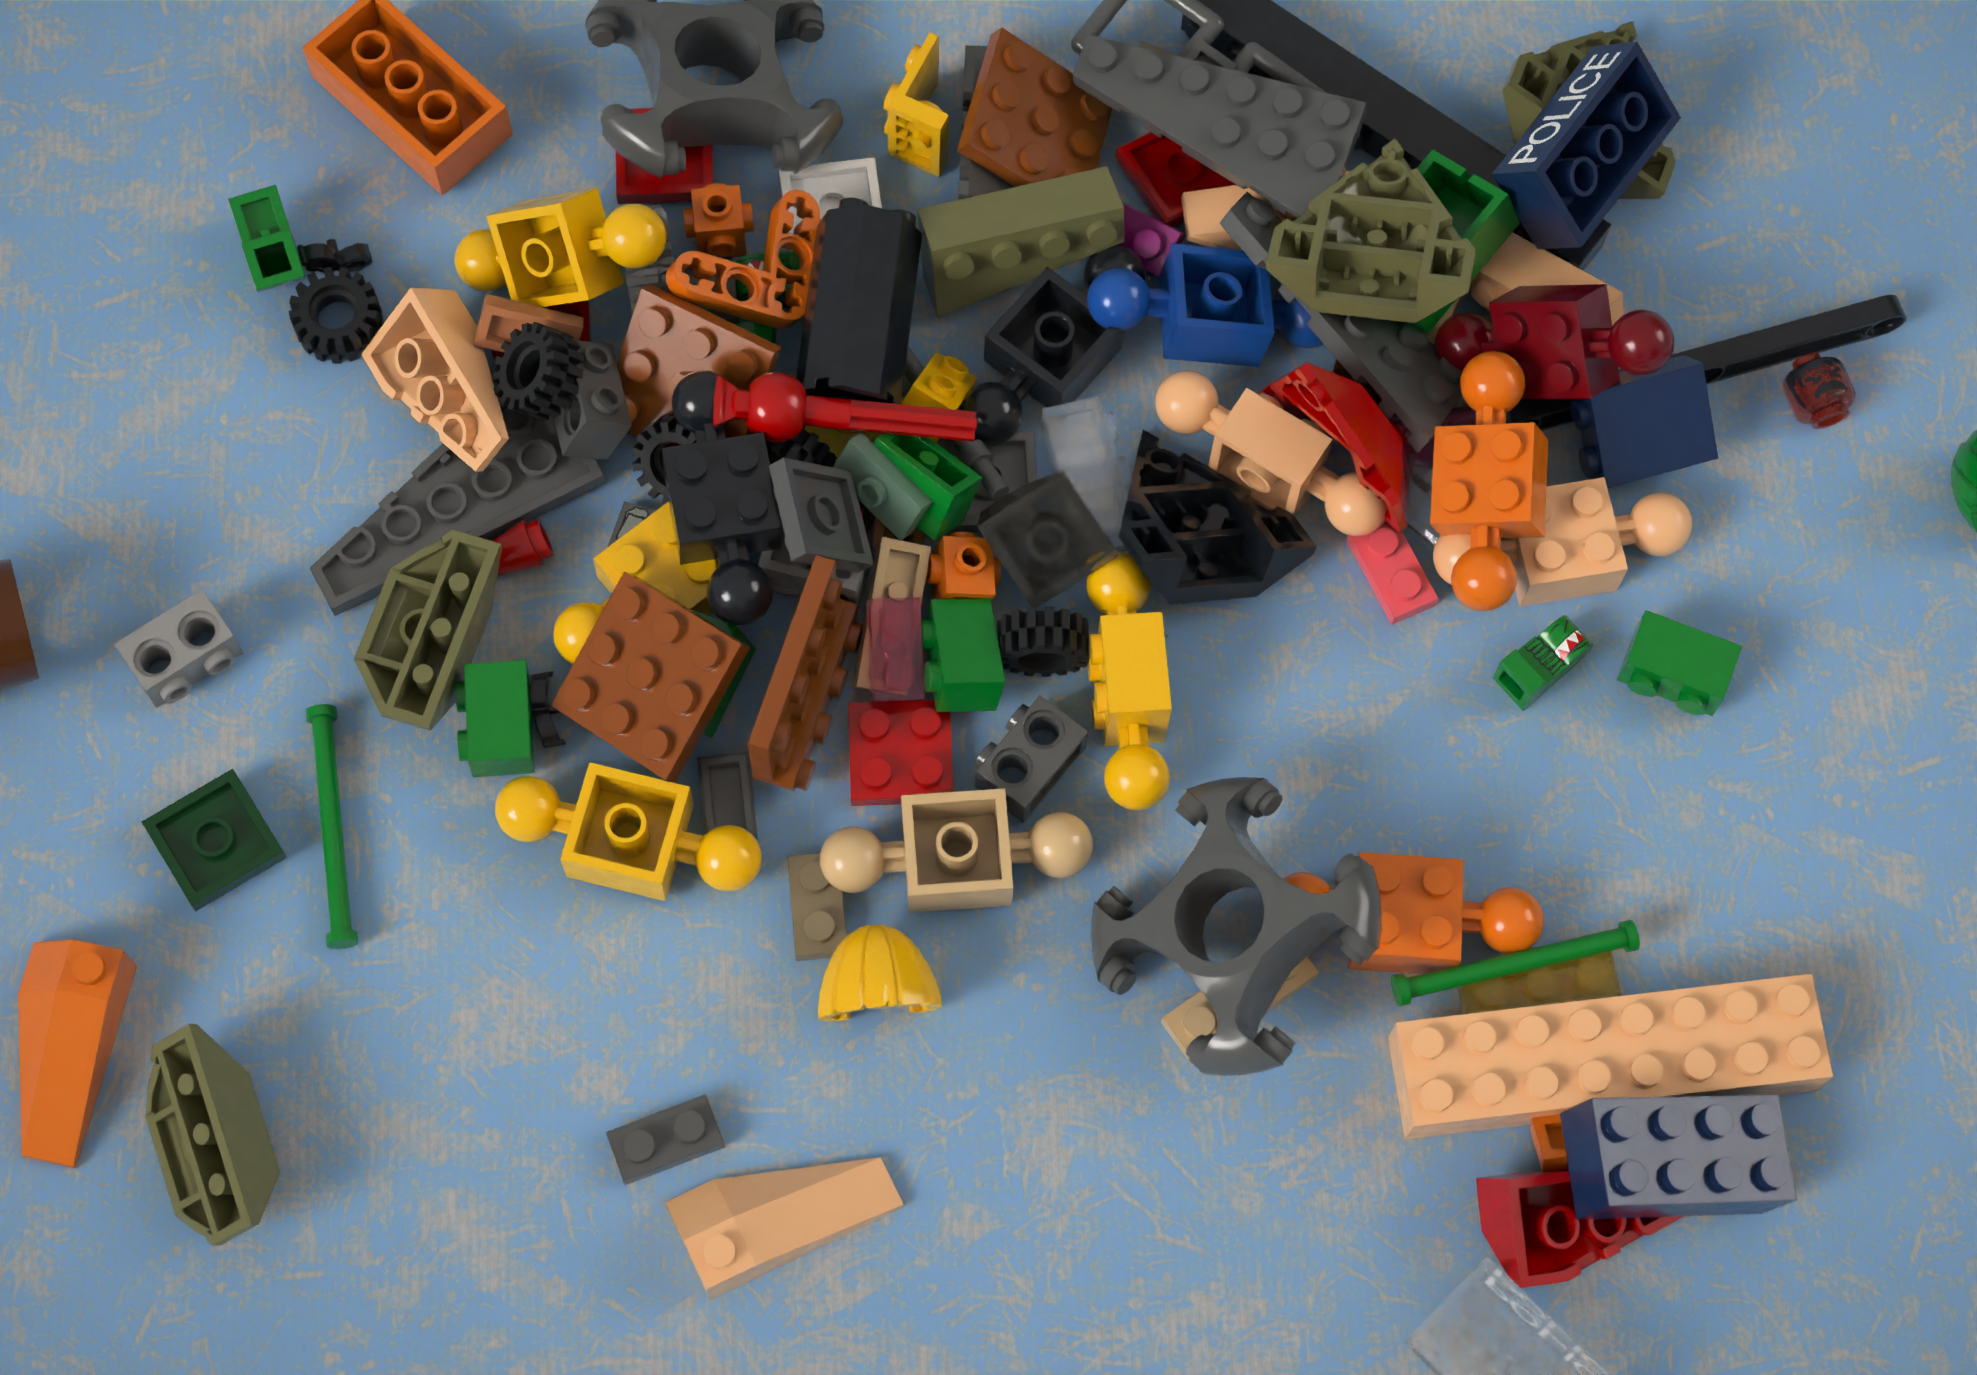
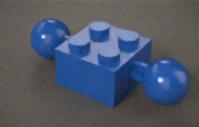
M1172 243L1158 277L1159 289L1148 288L1144 279L1132 270L1111 268L1100 273L1093 280L1087 294V303L1091 316L1100 326L1106 329L1110 326L1121 328V331H1125L1137 326L1145 316L1160 317L1163 359L1259 367L1275 334L1274 328H1279L1283 336L1295 346L1311 349L1324 345L1307 325V322L1312 317L1297 300L1291 304L1285 299L1283 301L1272 300L1269 272L1256 266L1243 250Z

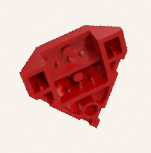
M1306 362L1265 386L1259 392V394L1263 393L1275 398L1286 412L1298 419H1308L1317 423L1351 452L1360 484L1366 490H1373L1377 499L1382 498L1386 502L1388 509L1385 514V520L1400 533L1407 527L1410 463L1405 449L1407 439L1399 427L1386 418L1360 383Z

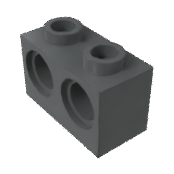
M578 341L581 347L577 352L582 353L584 362L577 365L578 368L584 370L583 377L576 378L574 385L579 386V390L576 395L569 393L568 398L572 403L567 409L559 406L561 414L554 418L562 456L608 460L632 426L612 344Z
M1041 695L1038 696L1030 707L1022 704L1014 712L1006 725V729L1009 730L1007 735L998 745L990 742L974 763V766L977 768L975 787L979 790L1005 788L1007 811L1022 823L1027 820L1084 751L1088 738V731ZM1045 729L1051 731L1057 739L1052 744L1039 745L1030 738V735L1036 730ZM1015 767L1024 773L1025 778L1018 783L1011 784L1004 782L998 776V773L1004 768Z

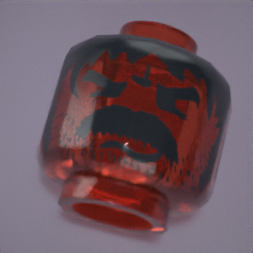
M1814 352L1806 354L1792 363L1793 370L1784 378L1782 387L1797 421L1802 424H1811L1814 429H1823L1841 422L1850 415L1849 408L1855 401L1856 393L1844 364L1835 357H1821L1819 353Z

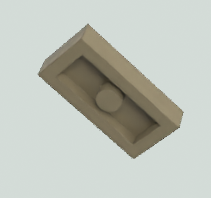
M820 853L787 856L796 961L831 958L838 945L846 937L843 893L825 879L820 867Z

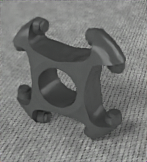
M598 0L585 22L588 39L596 47H607L612 43H621L631 48L637 55L643 68L653 99V107L646 113H634L631 109L620 104L606 106L601 116L602 134L605 140L629 162L662 179L663 175H678V172H685L686 155L684 147L708 145L772 147L774 169L792 171L794 174H797L809 166L829 147L840 131L844 120L839 105L833 99H821L809 109L797 103L783 73L775 50V43L779 40L798 38L809 43L818 41L823 36L824 30L821 8L813 0H743L717 5L657 2V0ZM699 65L722 67L736 74L742 82L726 86L707 84L692 77L685 69Z
M1223 778L1186 789V793L1178 801L1180 805L1175 809L1177 813L1193 826H1196L1201 821L1206 825V828L1194 850L1175 877L1149 904L1133 917L1134 912L1129 908L1133 901L1115 886L1109 891L1106 890L1098 901L1094 902L1091 941L1098 981L1111 992H1116L1118 995L1129 991L1136 981V965L1132 961L1137 955L1145 952L1157 953L1177 963L1203 992L1214 1008L1218 1020L1215 1034L1200 1035L1189 1044L1186 1050L1189 1061L1203 1074L1234 1076L1263 1072L1284 1065L1286 1059L1293 1052L1292 1048L1296 1043L1276 1026L1271 1031L1263 1028L1259 1034L1257 1033L1260 1021L1266 1014L1276 994L1290 972L1339 928L1346 927L1338 936L1344 942L1339 949L1359 965L1364 960L1368 961L1380 947L1382 907L1379 886L1373 866L1360 856H1355L1351 853L1345 855L1337 864L1334 872L1336 874V887L1330 892L1324 894L1309 893L1284 881L1266 862L1252 843L1247 831L1248 819L1251 815L1255 818L1262 817L1263 815L1270 816L1278 809L1282 802V796L1279 794L1278 789L1265 778ZM1244 887L1258 888L1261 892L1265 910L1262 928L1254 943L1237 957L1222 962L1210 961L1206 955L1203 943L1205 920L1213 905L1229 892Z

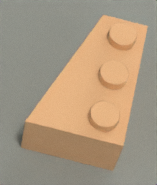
M1512 232L1472 280L1470 287L1471 297L1482 307L1490 311L1489 302L1518 286L1606 283L1544 249H1537L1535 244ZM1607 284L1613 326L1624 315L1623 292Z

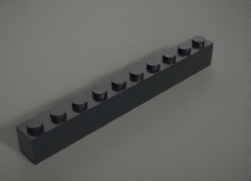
M1198 0L1223 19L1224 28L1210 46L1231 61L1236 58L1247 43L1256 42L1325 92L1366 102V115L1354 149H1362L1377 159L1382 155V148L1396 138L1404 150L1403 158L1411 169H1416L1433 149L1467 169L1470 178L1475 174L1500 189L1492 173L1506 157L1504 153L1271 0ZM1183 14L1181 30L1191 39L1201 26ZM1255 65L1248 72V74L1275 80ZM1603 219L1582 247L1544 250L1584 271L1603 247L1612 224ZM1520 222L1513 233L1533 243Z

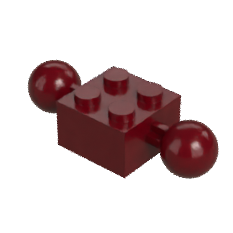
M1607 284L1518 286L1489 302L1492 325L1478 314L1467 312L1455 314L1442 323L1436 333L1434 342L1435 353L1440 360L1444 357L1450 364L1463 371L1472 358L1484 352L1498 351L1510 355L1519 363L1525 376V390L1521 399H1591L1620 381L1618 367L1633 375L1652 374L1666 365L1674 350V334L1671 326L1661 315L1653 311L1634 310L1621 316L1612 326Z

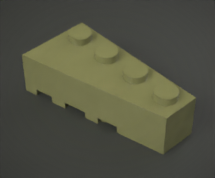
M1108 166L917 209L919 231L922 233L921 259L923 278L937 318L1037 278L1046 267L1054 271L1125 242L1124 206Z

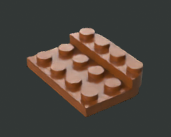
M815 555L748 741L753 779L791 791H795L797 788L807 791L810 786L816 762L810 760L815 743L824 744L832 721V715L826 714L832 697L839 699L846 684L848 669L842 668L847 651L856 653L861 641L864 624L855 622L857 604L839 599L843 582L837 580L835 560Z

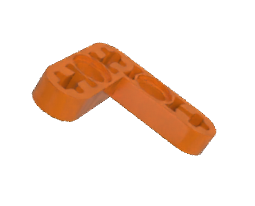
M803 190L788 191L772 207L763 270L703 252L690 250L682 253L668 267L666 283L673 295L692 304L774 328L785 329L791 327L805 314L816 231L820 223V208L817 201ZM793 206L797 209V216L803 220L795 227L793 234H787L794 224V214L788 211ZM781 248H788L798 255L800 260V268L798 270H790L781 263L779 259V250ZM687 267L693 269V277L699 280L695 285L690 284L689 275L683 273ZM716 274L717 279L715 280V282L710 281V279ZM737 279L743 282L748 290V300L738 301L734 299L727 290V280ZM785 284H792L785 293V304L792 307L786 313L782 311V303L775 299L784 291Z

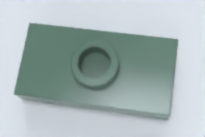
M862 432L849 440L833 468L851 471L858 500L899 540H903L913 533L933 502Z

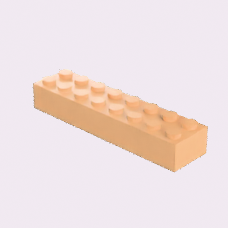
M1812 974L1402 1021L1395 1023L1388 1036L1405 1140L1531 1125V1118L1558 1115L1591 1098L1785 1095L1818 1091L1833 1077Z

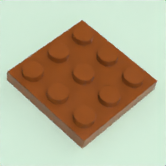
M1001 27L990 36L957 151L1014 187L1097 168L1113 108L1074 85L1072 72Z
M650 283L641 288L617 361L632 423L628 433L638 437L640 433L658 418L673 411L672 395L674 389L686 375L699 370L714 371L724 376L736 388L748 390L753 380L766 373H773L782 347ZM733 419L725 428L726 438L749 435L750 431L745 423L746 419ZM672 442L667 447L679 446L680 444Z
M624 571L550 706L665 781L675 783L748 653L750 646L636 575Z

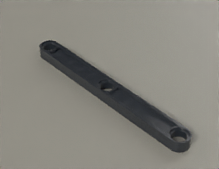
M1885 295L1672 354L1671 358L1685 355L1703 363L1707 385L1887 334L1903 325L1906 321V315L1896 295ZM1521 399L1512 410L1506 412V423L1535 422L1541 431L1571 423L1573 419L1570 404L1575 399Z

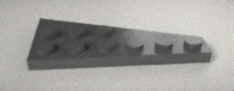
M1090 34L1086 38L1072 74L1074 85L1119 113L1127 112L1145 123L1146 129L1160 138L1163 135L1182 146V151L1242 189L1250 188L1268 199L1271 202V206L1286 215L1289 212L1297 218L1308 210L1309 202L1344 176L1366 115V102Z
M1246 192L1224 216L1220 225L1256 266L1266 269V261L1274 228L1283 220L1275 215L1273 208L1268 203ZM1281 283V287L1277 291L1289 304L1297 300L1312 317L1307 322L1309 328L1355 381L1369 383L1381 399L1377 406L1389 420L1396 415L1412 432L1407 441L1419 453L1434 435L1435 427L1442 424L1461 398L1460 379L1463 371L1454 367L1444 357L1439 360L1435 353L1434 344L1428 340L1426 334L1416 325L1400 321L1315 312Z
M499 402L509 439L484 471H474L442 443L412 472L413 477L396 493L391 491L378 503L379 509L359 527H353L310 567V570L334 616H337L379 595L391 567L420 549L441 540L440 537L451 530L491 540L503 534L523 519L529 521L604 484L605 478L596 460L592 458L562 456L554 417L549 416V420L536 419L508 409V407L503 406Z

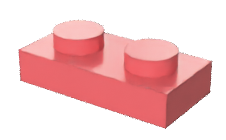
M1385 520L1372 533L1363 536L1348 535L1346 541L1391 625L1436 606L1439 598L1403 532H1398Z

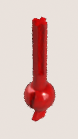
M781 372L766 373L756 378L749 385L748 390L738 389L721 376H717L713 397V427L716 428L733 419H746L745 423L752 434L764 432L765 441L771 443L788 441L797 436L803 430V426L970 442L974 441L977 428L976 412L806 395V390L800 381L791 375Z

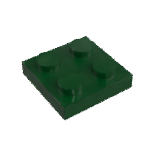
M234 769L227 771L141 821L195 911L287 858Z

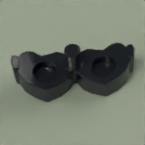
M335 239L327 240L326 244H309L304 247L302 244L297 245L301 264L309 272L319 271L324 273L323 268L332 267L333 272L339 271L340 267L348 268L350 272L361 271L373 262L368 244L356 243L340 251Z
M553 671L531 675L530 683L534 723L544 749L566 745L565 741L560 739L550 714L561 712L550 706L551 704H548L547 699L549 678L553 677Z

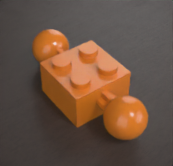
M1488 351L1475 356L1467 363L1461 374V393L1469 407L1476 411V425L1436 426L1434 431L1430 525L1442 537L1455 534L1471 535L1470 549L1463 553L1454 564L1451 573V584L1458 600L1468 608L1476 611H1492L1500 608L1508 602L1517 585L1516 569L1511 559L1501 551V539L1545 537L1548 439L1535 422L1506 423V412L1512 410L1524 394L1525 376L1521 366L1513 357L1498 351Z
M1359 852L1358 856L1373 866L1382 907V931L1379 949L1373 953L1368 961L1364 960L1361 965L1349 957L1348 969L1424 974L1459 965L1461 962L1462 933L1480 934L1485 943L1492 949L1509 954L1531 948L1539 940L1543 932L1544 914L1541 905L1533 895L1523 889L1515 887L1501 888L1490 893L1482 903L1463 902L1464 859ZM1298 872L1283 878L1284 881L1309 893L1324 894L1332 891L1326 881L1312 873Z

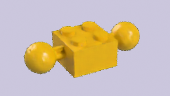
M596 187L523 200L487 215L490 229H478L467 234L457 246L454 261L459 277L466 285L475 290L495 291L507 284L511 300L539 307H547L591 300L625 284L620 265L636 269L652 264L662 254L666 245L667 235L661 217L654 210L642 204L622 205L611 212L606 219L598 188Z
M669 501L593 558L596 576L611 594L625 571L636 575L690 610L706 615L712 611L707 599V585L711 575L719 567L718 559L680 565ZM609 598L600 605L592 602L573 604L559 615L555 622L553 638L559 654L566 661L574 664Z
M1115 552L1099 558L1090 568L1086 580L1087 594L1091 603L1100 612L1106 614L1100 616L1098 634H1090V652L1087 665L1089 682H1095L1094 700H1092V722L1094 730H1103L1104 746L1119 745V750L1110 757L1104 771V783L1108 794L1117 804L1126 809L1144 810L1160 802L1170 784V770L1166 760L1157 750L1149 745V743L1165 742L1172 711L1162 612L1137 613L1149 597L1151 581L1139 568L1131 554Z
M591 762L588 765L577 805L562 802L557 791L550 783L534 776H522L508 782L499 792L495 803V815L500 828L509 837L517 841H539L550 835L553 831L567 834L560 858L566 877L662 901L667 900L677 862L696 866L701 878L708 885L720 891H736L746 887L756 878L762 863L759 843L749 831L742 827L722 825L713 828L704 836L686 832L694 807L689 786Z

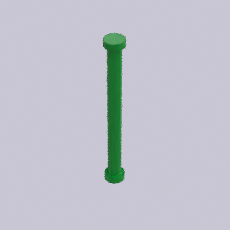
M320 704L306 709V721L312 724L331 930L330 933L326 934V945L331 949H345L358 944V933L352 930L333 731V722L337 720V708L334 705Z
M1626 920L1619 922L1618 928L1450 968L1407 978L1403 973L1391 976V988L1397 1005L1404 1006L1411 1004V998L1621 948L1626 952L1636 951L1640 947L1639 934L1634 922Z

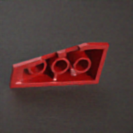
M1569 1169L1544 1172L1536 1170L1476 1178L1481 1231L1515 1288L1567 1282L1582 1274V1269L1600 1259H1609L1621 1252L1620 1248L1644 1235H1652L1684 1217L1577 1220Z

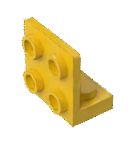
M930 32L922 46L916 44L912 48L905 64V71L907 73L901 84L893 83L886 95L883 109L888 112V118L883 132L888 135V155L940 177L948 163L949 114L944 113L940 107L929 101L939 81V36Z

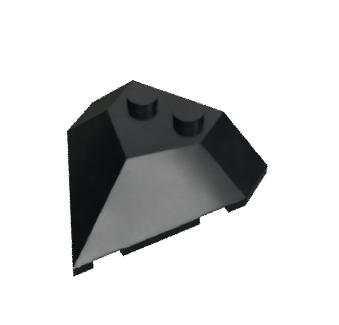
M1143 429L1118 537L1142 572L1170 605L1257 597L1314 555L1317 546L1293 514L1279 506L1274 510H1267L1248 499L1251 490L1186 453L1179 457L1169 450L1159 448L1157 446L1159 438Z

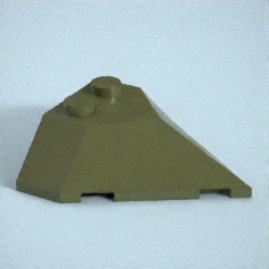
M1633 21L1621 24L1616 30L1604 33L1601 30L1552 45L1547 51L1534 54L1532 51L1522 54L1515 60L1502 90L1514 144L1517 143L1593 46L1628 43L1637 37ZM1661 143L1619 199H1659L1663 196L1675 166L1672 149L1663 147Z
M1396 138L1382 148V155L1371 164L1366 165L1362 162L1309 202L1308 210L1297 219L1291 221L1287 218L1274 228L1266 261V270L1315 312L1416 323L1469 293L1476 250L1467 238L1462 239L1452 226V216L1417 168L1411 169L1403 158L1404 150Z

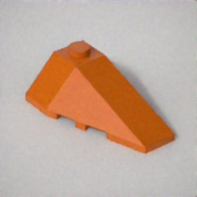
M74 939L33 943L18 991L21 1145L24 1158L76 1168L137 968L136 964L124 950Z

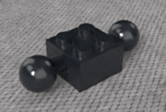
M1115 245L1091 255L1085 265V288L1082 291L1078 290L1052 269L1046 267L985 334L984 361L1005 377L999 383L985 382L974 386L966 393L960 405V410L976 412L977 428L975 430V440H982L985 445H998L1013 437L1022 422L1023 410L1021 402L1028 394L1060 418L1121 350L1123 331H1121V328L1110 326L1106 329L1093 319L1087 303V294L1093 280L1100 273L1111 268L1132 270L1146 282L1145 266L1137 253L1128 247Z
M699 370L683 377L676 385L672 395L673 414L684 429L695 434L696 443L662 448L663 473L680 565L718 559L719 567L713 572L707 585L709 606L718 618L728 624L748 625L762 618L772 603L773 586L770 577L762 567L749 560V554L781 549L782 524L779 508L773 493L774 486L769 469L770 462L764 432L726 438L725 428L731 421L716 428L713 427V397L716 378L721 376L726 381L728 380L714 371Z

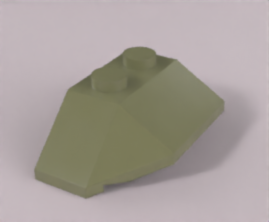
M451 530L440 537L441 540L420 549L390 568L354 657L355 663L382 717L429 731L456 703L455 684L456 682L464 681V664L472 662L492 611L502 551L500 543L456 530Z
M188 1024L152 1046L151 1061L154 1062V1066L148 1083L145 1117L175 1216L191 1229L205 1236L206 1241L210 1244L220 1246L260 1223L280 1174V1169L249 1072L197 1024Z

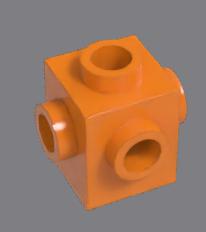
M712 183L703 188L691 189L693 208L683 209L686 238L696 237L697 251L715 254L720 257L746 256L745 233L754 232L751 202L741 203L740 185L728 186L723 183Z
M955 532L942 537L933 553H930L926 574L927 584H933V599L991 598V601L996 595L995 587L1000 582L1001 562L999 557L993 556L992 538H976V535L970 532Z

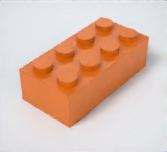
M389 0L356 1L302 47L311 76L442 196L513 135L507 107Z

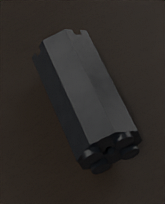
M849 197L840 200L839 208L827 210L818 224L796 379L803 384L806 395L901 404L922 233L915 227L916 216L913 213L899 209L890 211L870 206L862 199Z

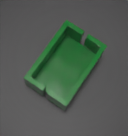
M1432 149L1417 169L1452 216V226L1462 239L1467 238L1476 250L1471 277L1472 282L1520 222L1508 193L1475 174L1470 178L1467 169ZM1455 301L1422 320L1410 324L1416 325L1424 333L1428 334Z

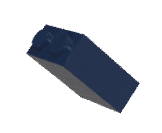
M1685 355L1669 359L1666 365L1652 374L1633 375L1625 371L1619 372L1620 381L1591 399H1575L1571 401V416L1576 428L1581 430L1584 447L1579 449V461L1582 471L1589 479L1605 477L1607 489L1718 459L1703 363Z

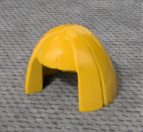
M866 925L848 934L831 956L823 976L817 1011L818 1020L842 1022L851 1019L850 1012L864 1010L865 1006L868 1009L894 1007L896 1005L909 1006L910 1013L919 1014L931 1012L942 1007L940 991L933 973L923 955L910 938L900 930L886 925Z

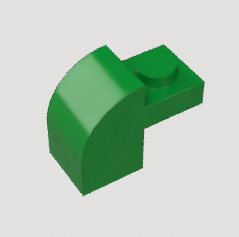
M272 185L229 198L228 201L242 240L241 245L257 292L305 279V271L300 261L297 246L277 186Z

